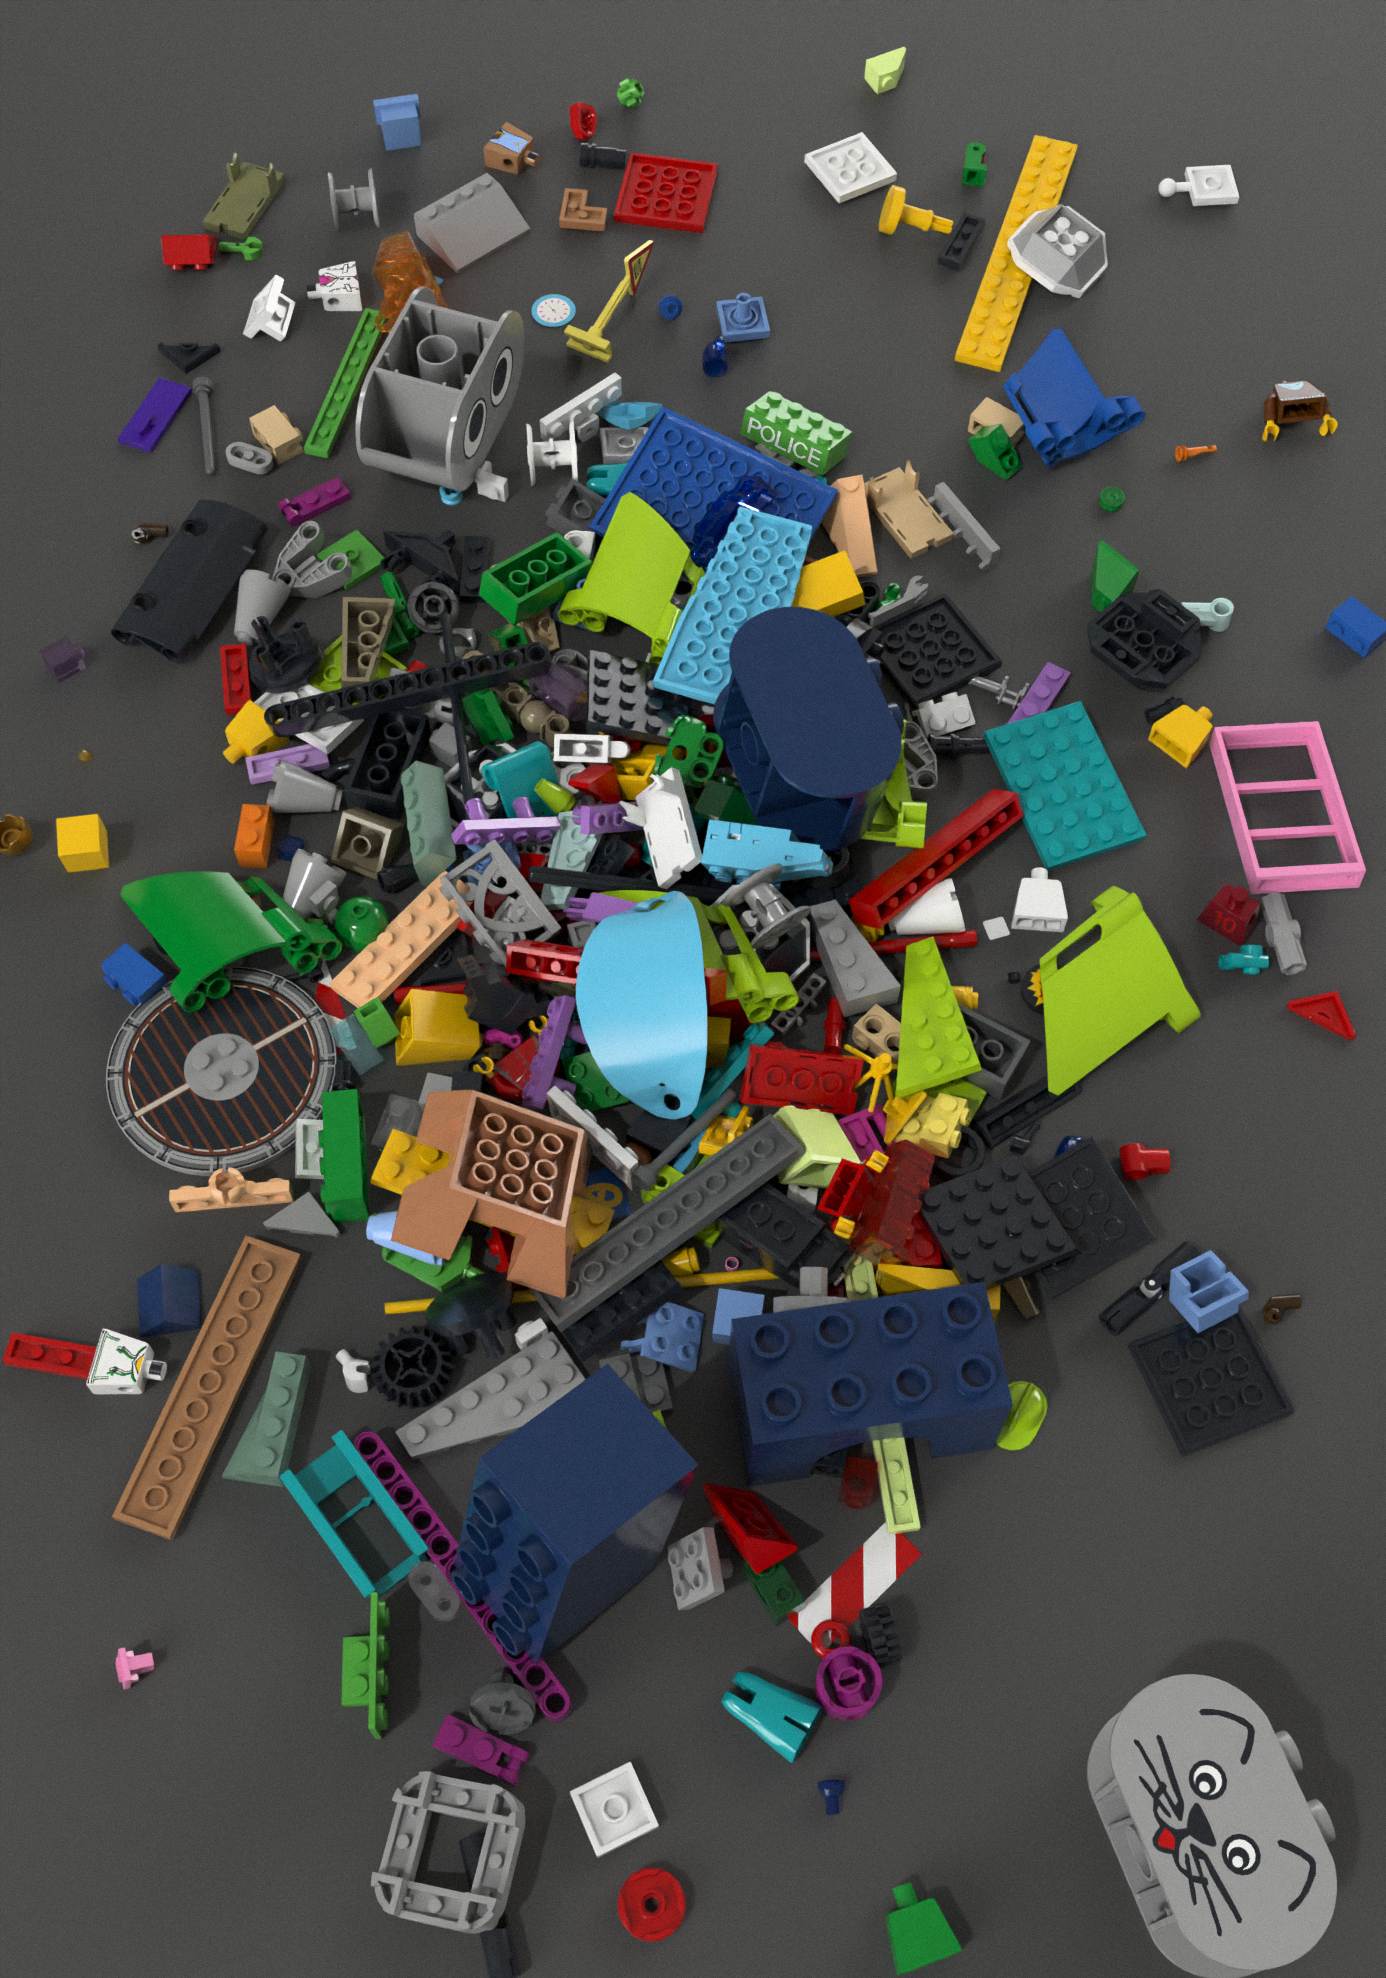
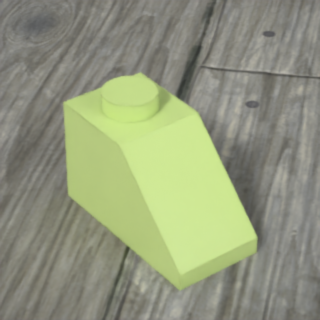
M905 47L866 60L864 78L877 94L896 88L904 69Z

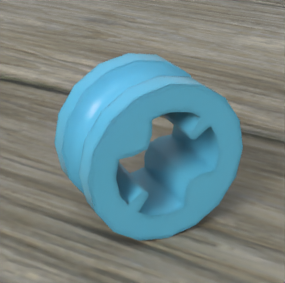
M440 486L439 491L443 503L456 505L462 501V491Z

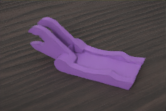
M592 892L589 899L570 897L568 902H571L570 906L573 908H564L563 912L567 913L566 917L575 921L585 920L587 922L600 923L604 918L629 910L638 905V903Z

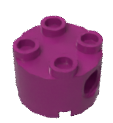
M853 1646L838 1647L828 1653L819 1665L814 1682L816 1699L823 1705V1710L832 1719L842 1721L858 1720L871 1711L879 1698L883 1684L881 1669L870 1654H866L864 1651L859 1650V1648Z

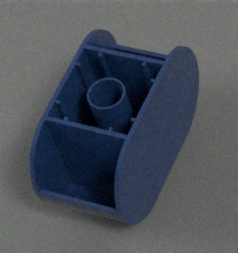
M780 607L762 612L746 621L732 639L729 650V664L732 673L729 683L717 697L713 711L714 726L718 736L723 741L724 750L758 826L791 830L801 843L820 845V849L825 853L837 851L859 840L870 828L900 757L901 734L904 730L903 716L899 706L895 702L887 703L881 692L882 673L878 662L873 657L865 658L856 637L841 622L825 613L804 607Z

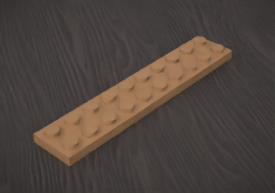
M245 1236L112 1515L115 1520L173 1540L302 1260L301 1254Z

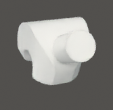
M342 1349L337 1353L336 1359L343 1365V1374L347 1387L355 1393L367 1392L369 1387L367 1375L371 1373L370 1361L353 1359L345 1349Z

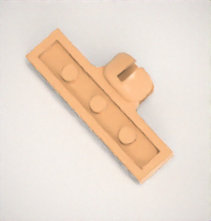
M231 1167L228 1168L226 1173L224 1168L214 1172L209 1178L208 1187L182 1186L177 1190H170L169 1201L175 1212L294 1202V1191L289 1180L272 1178L268 1182L255 1183L254 1181H245L240 1171Z

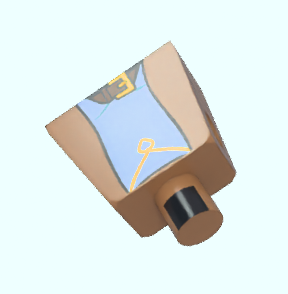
M507 122L484 147L485 166L513 174H520L527 165L537 168L541 161V155L534 151V139Z

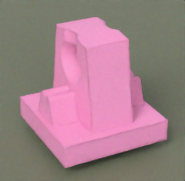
M125 1647L118 1649L115 1664L119 1683L122 1682L124 1690L129 1689L131 1683L139 1681V1674L154 1670L152 1652L134 1656L133 1651L126 1652Z

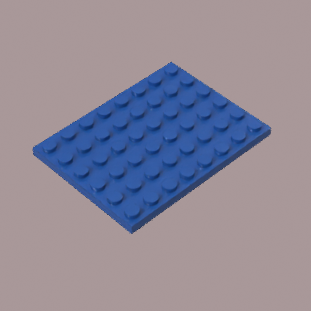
M661 407L589 528L591 532H595V534L604 538L621 496L631 492L651 506L673 528L690 549V557L693 563L699 568L702 567L706 573L711 558L714 559L718 551V545L728 533V527L731 521L735 520L739 507L811 525V541L834 502L838 490L667 408Z

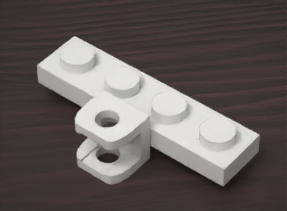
M616 372L540 419L541 438L544 441H549V438L559 437L569 429L571 421H574L577 436L582 442L595 436L599 430V417L595 413L622 395L621 377Z

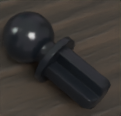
M339 1060L335 1064V1082L332 1084L334 1090L355 1089V1083L352 1081L351 1061Z

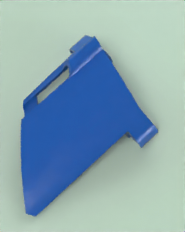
M1052 329L1028 362L1018 373L1014 372L1003 386L1026 427L1025 433L1047 468L1055 466L1061 460L1078 457L1098 448L1117 435L1137 426L1146 416L1135 396L1117 395V397L1104 398L1062 329ZM1016 392L1020 395L1036 423L1032 424L1015 397Z

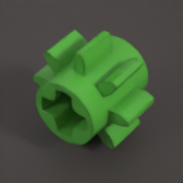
M626 78L619 83L621 87L618 88L617 97L623 106L635 108L642 103L641 98L644 95V88L638 80Z

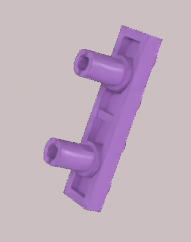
M520 797L514 800L512 806L517 818L488 819L481 799L474 798L465 804L470 820H462L451 836L454 844H466L468 846L478 843H489L494 839L498 844L502 842L520 844L526 841L543 843L553 838L561 824L558 817H535L527 797Z
M626 802L638 807L637 802ZM619 803L585 805L576 807L572 815L581 816L580 818L572 817L574 824H581L580 834L591 835L644 830L642 826L622 819L624 816L627 817V812Z
M567 995L558 996L549 1004L547 1010L549 1018L546 1027L542 1029L539 1036V1043L541 1044L538 1054L534 1056L530 1066L532 1071L531 1077L522 1091V1098L524 1099L522 1107L530 1110H542L547 1098V1092L554 1086L562 1092L566 1090L572 1096L574 1095L575 1083L554 1076L565 1037L584 1045L587 1044L581 1025L570 1020L576 999Z

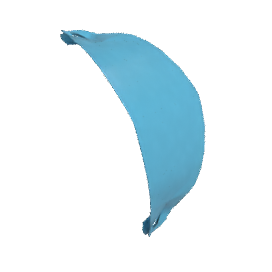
M672 891L658 898L644 900L629 910L610 915L596 926L585 944L578 966L576 1003L582 1031L591 1054L610 1084L626 1098L655 1116L675 1120L692 1114L698 1104L707 1057V1000L702 941L696 912L691 901L682 892ZM659 901H665L664 904L660 905L659 907L653 910H650L652 905H654L655 903ZM673 1094L677 1096L681 1103L678 1110L669 1109L664 1103L665 1095Z

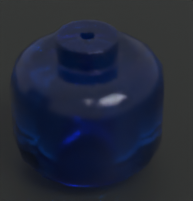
M285 835L283 841L278 840L275 851H279V859L292 862L298 848L303 850V840L291 835Z

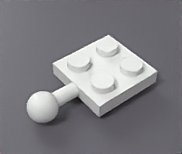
M1231 165L1186 167L1184 174L1186 182H1175L1173 179L1166 178L1158 186L1159 193L1163 197H1171L1175 192L1189 191L1193 206L1237 204L1239 200V193Z

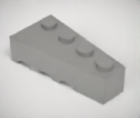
M832 900L810 906L811 912L807 918L810 922V933L844 1017L868 1011L876 1003L880 1007L897 1003L901 988L900 984L838 902Z

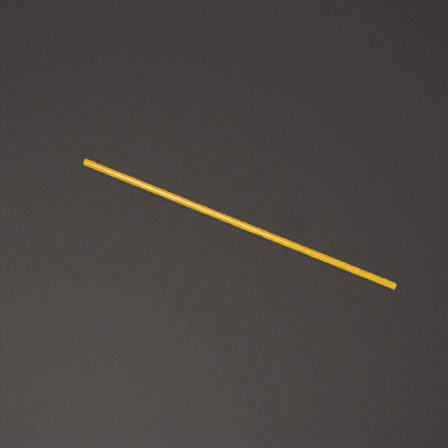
M898 1256L871 1258L873 1270H877L878 1263L902 1265ZM764 1268L674 1276L682 1288L780 1279ZM530 1290L513 1291L514 1298L512 1303L537 1301ZM435 1298L386 1302L385 1314L426 1311Z

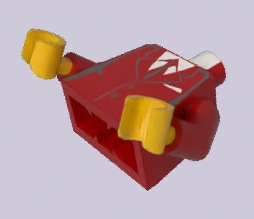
M540 1016L543 1023L540 1029L535 1027L533 1020L529 1022L530 1029L533 1032H537L539 1036L548 1021L544 1016ZM533 1035L495 1065L489 1057H482L481 1060L486 1064V1070L483 1071L476 1064L473 1067L474 1072L485 1075V1081L500 1098L523 1102L522 1091L530 1080L532 1073L530 1069L531 1062L534 1056L538 1054L541 1044L539 1043V1037L537 1038ZM558 1058L554 1072L556 1077H558V1072L561 1069L560 1058ZM546 1098L545 1104L547 1106H549L548 1098Z
M875 1149L872 1156L862 1160L859 1164L841 1159L817 1207L819 1211L834 1216L829 1222V1228L834 1232L833 1234L850 1239L855 1225L865 1228L869 1221L874 1220L878 1216L877 1204L883 1190L877 1183L876 1171L879 1173L883 1171L889 1160L888 1156Z

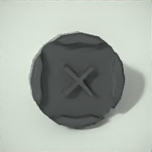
M504 1667L493 1671L490 1684L477 1689L472 1695L469 1716L473 1724L485 1732L490 1733V1729L498 1730V1735L517 1734L529 1728L535 1717L536 1701L528 1690L518 1686L513 1671L509 1667Z

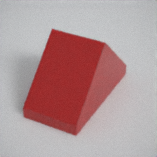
M593 763L569 780V786L586 795L595 796L597 801L603 800L604 803L609 804L622 801L614 766Z

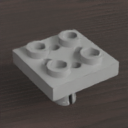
M703 1527L667 1546L668 1562L671 1566L674 1584L673 1592L678 1610H689L725 1592L723 1579L731 1577L733 1565L729 1558L719 1559L714 1527Z

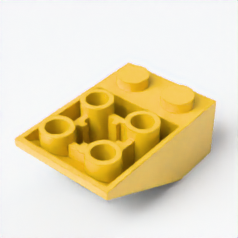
M643 741L639 751H630V754L625 758H613V762L609 766H614L621 799L636 800V796L654 782L650 775H654L657 753L661 754L664 758L668 748L667 745ZM674 748L672 752L673 757L681 761L686 753V749Z

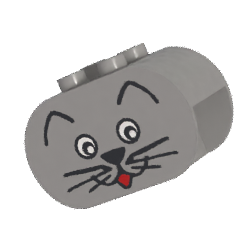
M1197 1674L1171 1676L1149 1685L1135 1695L1122 1711L1112 1717L1098 1733L1090 1749L1087 1762V1781L1093 1801L1141 1915L1158 1949L1173 1964L1191 1974L1204 1978H1240L1267 1969L1277 1968L1299 1959L1311 1950L1325 1933L1333 1916L1337 1896L1335 1864L1327 1847V1843L1335 1840V1830L1330 1816L1322 1803L1317 1799L1307 1802L1294 1774L1303 1770V1763L1299 1750L1288 1732L1282 1730L1275 1733L1263 1710L1237 1687L1214 1677Z

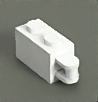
M554 734V761L612 763L613 758H625L631 751L628 743L613 741V736Z

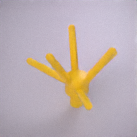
M848 1044L844 1045L845 1050L871 1064L870 1071L860 1078V1082H854L853 1090H855L869 1078H875L868 1112L872 1113L874 1111L881 1080H884L888 1099L893 1102L894 1094L889 1074L891 1070H898V1063L892 1064L891 1056L888 1053H883L881 1056L873 1059Z

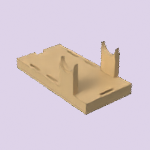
M908 460L905 473L898 467L873 479L871 477L870 481L864 483L869 508L910 559H913L928 552V547L931 545L939 547L953 540L954 533L919 492L920 474L919 472H914L910 460Z

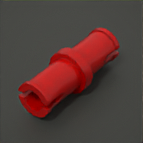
M835 997L828 1000L827 1019L823 1025V1029L826 1032L823 1050L825 1053L839 1054L842 1052V1033L845 1032L846 1023L843 1021L844 1015Z

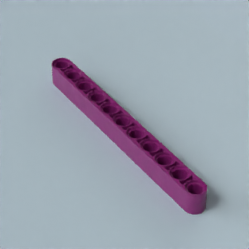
M373 1432L359 1434L354 1441V1447L429 1548V1551L426 1552L523 1687L533 1695L536 1705L549 1721L555 1723L566 1720L572 1710V1703L566 1690L544 1660L536 1665L526 1651L519 1659L509 1657V1652L500 1643L495 1633L490 1630V1624L493 1620L497 1619V1616L486 1603L476 1607L467 1602L452 1581L451 1572L456 1569L454 1563L457 1547L459 1546L380 1437ZM366 1445H377V1449L373 1454H362ZM384 1469H395L392 1478L388 1480L380 1479V1474ZM405 1492L412 1493L413 1498L408 1504L401 1505L398 1503V1498L401 1494ZM420 1518H431V1524L428 1528L424 1530L416 1528V1523ZM448 1542L450 1548L447 1553L443 1555L434 1553L435 1546L438 1543ZM535 1670L545 1673V1680L538 1686L528 1683L529 1675ZM554 1697H561L565 1700L564 1708L558 1713H552L547 1709L548 1702Z

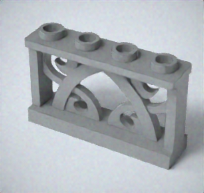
M495 839L440 878L443 885L439 888L448 901L454 900L459 907L456 910L457 914L465 924L468 922L472 924L475 928V931L472 932L481 946L486 944L492 951L489 957L497 965L506 968V952L502 950L500 942L503 939H508L510 944L513 943L514 936L512 933H518L520 940L526 939L524 932L543 927L546 932L533 941L546 943L561 933L560 925ZM490 856L492 858L491 863L482 875L472 870L473 867ZM462 876H472L479 881L478 886L471 882L464 884L470 887L468 894H462L457 890V881ZM500 877L505 878L507 881L506 886L503 888H498L490 883L493 879L498 884L497 880ZM487 889L500 895L511 894L515 891L518 893L519 897L513 903L511 912L514 923L500 922L484 916V901ZM474 901L475 915L465 902ZM521 907L529 910L527 916L521 915L524 922H519L517 911ZM485 928L497 932L494 939L491 938Z

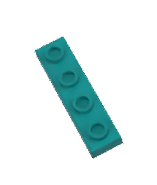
M765 1022L751 1024L744 1033L745 1038L738 1046L734 1045L727 1051L724 1062L719 1067H714L708 1073L706 1082L701 1088L698 1104L691 1114L694 1118H699L724 1094V1090L745 1068L750 1044L765 1045L773 1036L774 1032ZM733 1100L722 1112L728 1117L735 1118L740 1113L742 1106Z

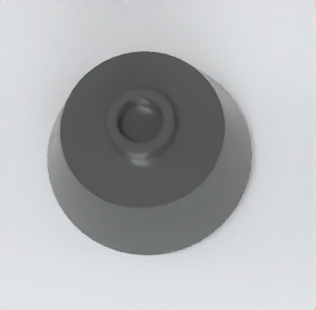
M427 582L419 585L411 593L408 600V613L412 622L419 629L429 633L442 632L440 614L444 612L450 614L451 625L457 620L459 614L458 599L454 592L446 585L438 582Z

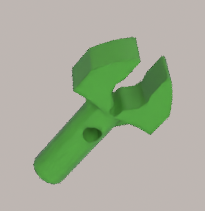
M248 237L245 243L219 242L218 249L220 252L243 253L245 260L252 261L262 256L261 250H263L262 242L256 237Z

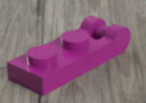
M336 477L291 500L283 499L279 502L278 509L283 515H286V520L291 526H297L350 500L351 494L340 478Z
M449 1714L446 1715L432 1744L434 1748L512 1786H516L520 1778L517 1774L522 1764H526L530 1753ZM503 1754L510 1757L506 1769L498 1766Z

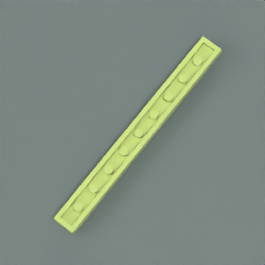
M866 1229L853 1230L850 1239L836 1235L856 1251V1257L847 1267L845 1277L843 1278L846 1298L853 1299L854 1301L877 1298L878 1293ZM904 1438L872 1441L888 1535L920 1530V1521Z

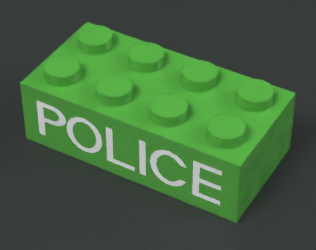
M769 391L745 409L740 435L758 444H764L768 449L823 476L846 457L852 431L844 428L839 423H834L824 418L819 413H813L803 408L799 403L783 398L779 393Z

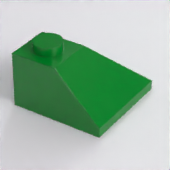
M1103 540L1098 542L1090 572L1091 604L1099 612H1102L1120 595L1133 593L1140 571Z

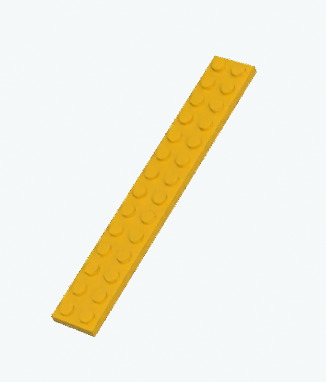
M1034 136L954 361L997 372L1001 371L1033 279L1015 265L1007 242L1035 211L1047 210L1059 204L1077 152V144L1044 136Z

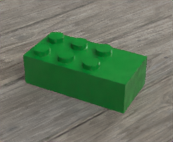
M556 532L482 573L479 596L515 626L566 596L567 592L576 590L577 583L587 578L592 561L561 534Z
M358 1090L322 1092L323 1130L318 1131L319 1146L323 1149V1157L319 1158L320 1173L324 1175L325 1184L321 1185L322 1203H325L326 1214L332 1215L335 1224L369 1220L365 1115Z

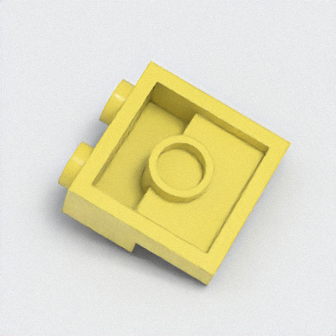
M940 1092L937 1098L926 1096L895 1136L893 1144L949 1158L952 1149H957L959 1146L962 1126H967L970 1120L971 1109L967 1106V1099Z

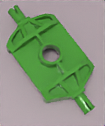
M462 1235L460 1236L450 1259H445L444 1266L430 1265L386 1247H383L382 1250L384 1261L441 1292L455 1285L462 1278L466 1279L467 1277L470 1278L485 1273L474 1267L471 1263L474 1242L473 1237L469 1235L467 1238Z

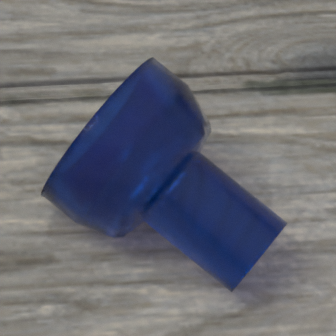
M844 1780L818 1781V1790L822 1796H825L827 1815L840 1814L839 1796L844 1792Z

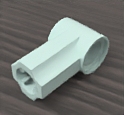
M1217 598L1212 603H1181V605L1200 618V626H1208L1213 631L1218 632L1224 631L1229 627L1234 609L1233 603L1230 600Z

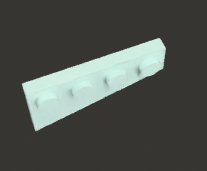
M573 811L559 812L558 819L561 827L554 834L547 867L586 872L603 833L580 834L581 824H574L572 817L580 818L581 816L572 815ZM544 884L540 900L548 911L563 910L570 907L571 902H568V899L575 896L578 888Z

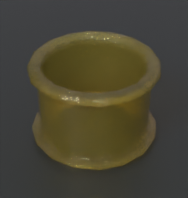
M85 749L78 754V759L83 763L89 762L92 758V754H89Z

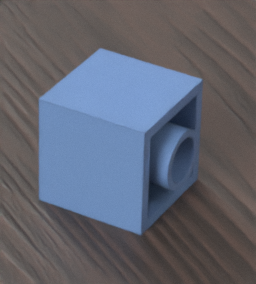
M719 1288L712 1343L730 1345L731 1319L762 1315L764 1295Z

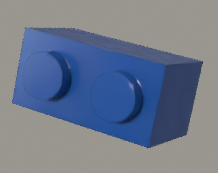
M1353 596L1331 613L1325 627L1332 635L1338 637L1363 658H1366L1386 639V622Z
M124 943L100 965L105 974L103 977L104 981L112 989L115 990L118 987L123 991L122 995L133 1006L140 1003L142 1005L145 1004L168 983L161 971L127 943Z

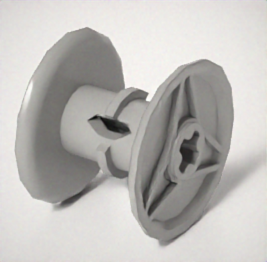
M372 168L368 170L369 187L354 188V185H350L349 189L336 190L334 176L328 172L330 200L336 232H339L341 229L340 214L354 212V215H358V212L373 211L374 223L376 227L380 228L378 199Z
M781 863L768 866L750 876L735 887L722 901L725 907H732L746 901L752 909L751 916L758 918L764 927L751 941L753 949L760 948L776 940L799 924L811 912L809 906H800L787 912L780 901L782 896L780 894L776 895L770 884L782 872Z

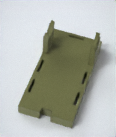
M234 152L231 164L227 162L226 165L230 182L202 223L204 229L221 233L222 230L227 231L228 236L245 241L285 182L284 173L275 171L272 162H270L269 169L243 162L240 166L237 152Z

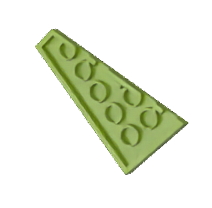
M934 937L906 946L896 1093L900 1098L982 1070Z

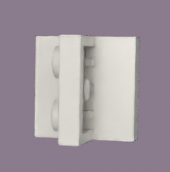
M275 275L254 298L243 332L244 335L252 339L259 330H262L280 342L285 338L296 302L280 293L284 279Z

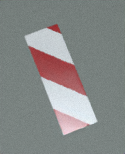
M885 1522L805 1600L804 1609L788 1620L810 1643L813 1629L822 1621L836 1620L848 1628L859 1617V1610L867 1608L875 1602L922 1553L902 1533L888 1535ZM833 1631L825 1632L821 1638L822 1644L828 1648L839 1635Z

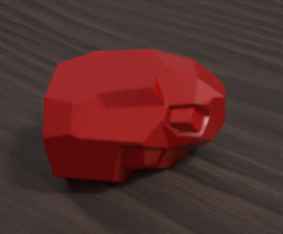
M576 102L570 106V127L574 137L581 141L590 139L596 131V109L584 102Z

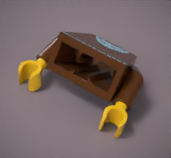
M1282 381L1279 384H1275L1273 392L1268 395L1264 402V423H1267L1262 439L1266 442L1268 433L1274 435V441H1276L1279 433V427L1274 424L1276 421L1278 424L1323 419L1324 422L1319 428L1320 434L1325 436L1328 428L1331 434H1333L1338 426V422L1330 417L1332 412L1327 395L1307 381Z

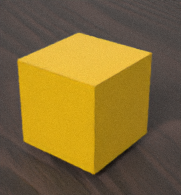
M98 814L56 819L58 857L68 873L109 868L107 830Z

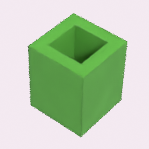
M378 996L353 1011L375 1048L390 1043L396 1036L401 1034Z

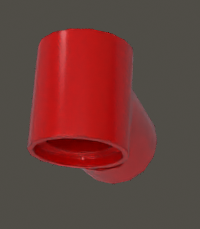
M1140 1143L1126 1144L1119 1148L1122 1176L1126 1180H1140L1146 1178L1149 1174H1169L1170 1154L1167 1148L1145 1149V1146Z

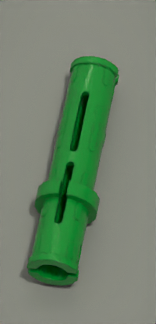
M386 572L380 576L381 579L379 580L388 599H395V619L401 626L407 639L414 638L420 630L410 619L408 604L398 585L395 574L393 572Z

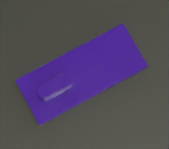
M159 377L119 435V443L151 453L192 393L191 387Z

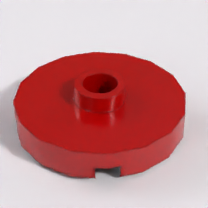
M643 1868L632 1874L622 1886L618 1897V1915L624 1928L634 1938L645 1942H658L673 1935L681 1925L686 1911L685 1894L679 1881L670 1873L659 1868ZM649 1899H655L658 1902V1909L654 1912H649L645 1908V1903Z

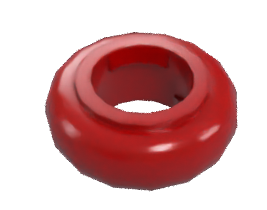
M825 1620L813 1629L811 1645L814 1652L822 1659L828 1653L835 1650L828 1649L822 1644L821 1638L825 1632L833 1631L839 1635L840 1645L838 1647L851 1645V1635L847 1627L839 1621Z

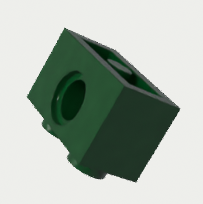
M746 1561L743 1562L742 1572L776 1627L804 1609L805 1600L781 1561L757 1575Z

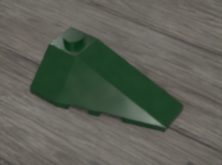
M719 774V776L708 780L692 815L706 820L738 822L758 826L739 782L735 781V777Z

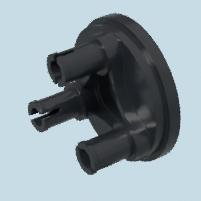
M257 617L260 625L257 624L255 619L251 622L259 638V645L253 649V655L249 663V675L253 684L259 690L268 693L289 692L306 685L320 673L325 664L326 655L320 642L310 635L304 620L300 619L292 622L290 625L291 633L278 636L273 633L267 617Z
M490 1272L460 1281L438 1295L426 1309L425 1318L429 1327L435 1330L437 1334L445 1337L453 1356L462 1355L469 1350L470 1345L464 1334L473 1331L476 1337L480 1338L488 1359L498 1358L493 1346L498 1350L500 1356L505 1353L506 1348L496 1331L497 1324L499 1330L505 1331L517 1323L509 1307L514 1298V1287L511 1281L506 1280V1274Z

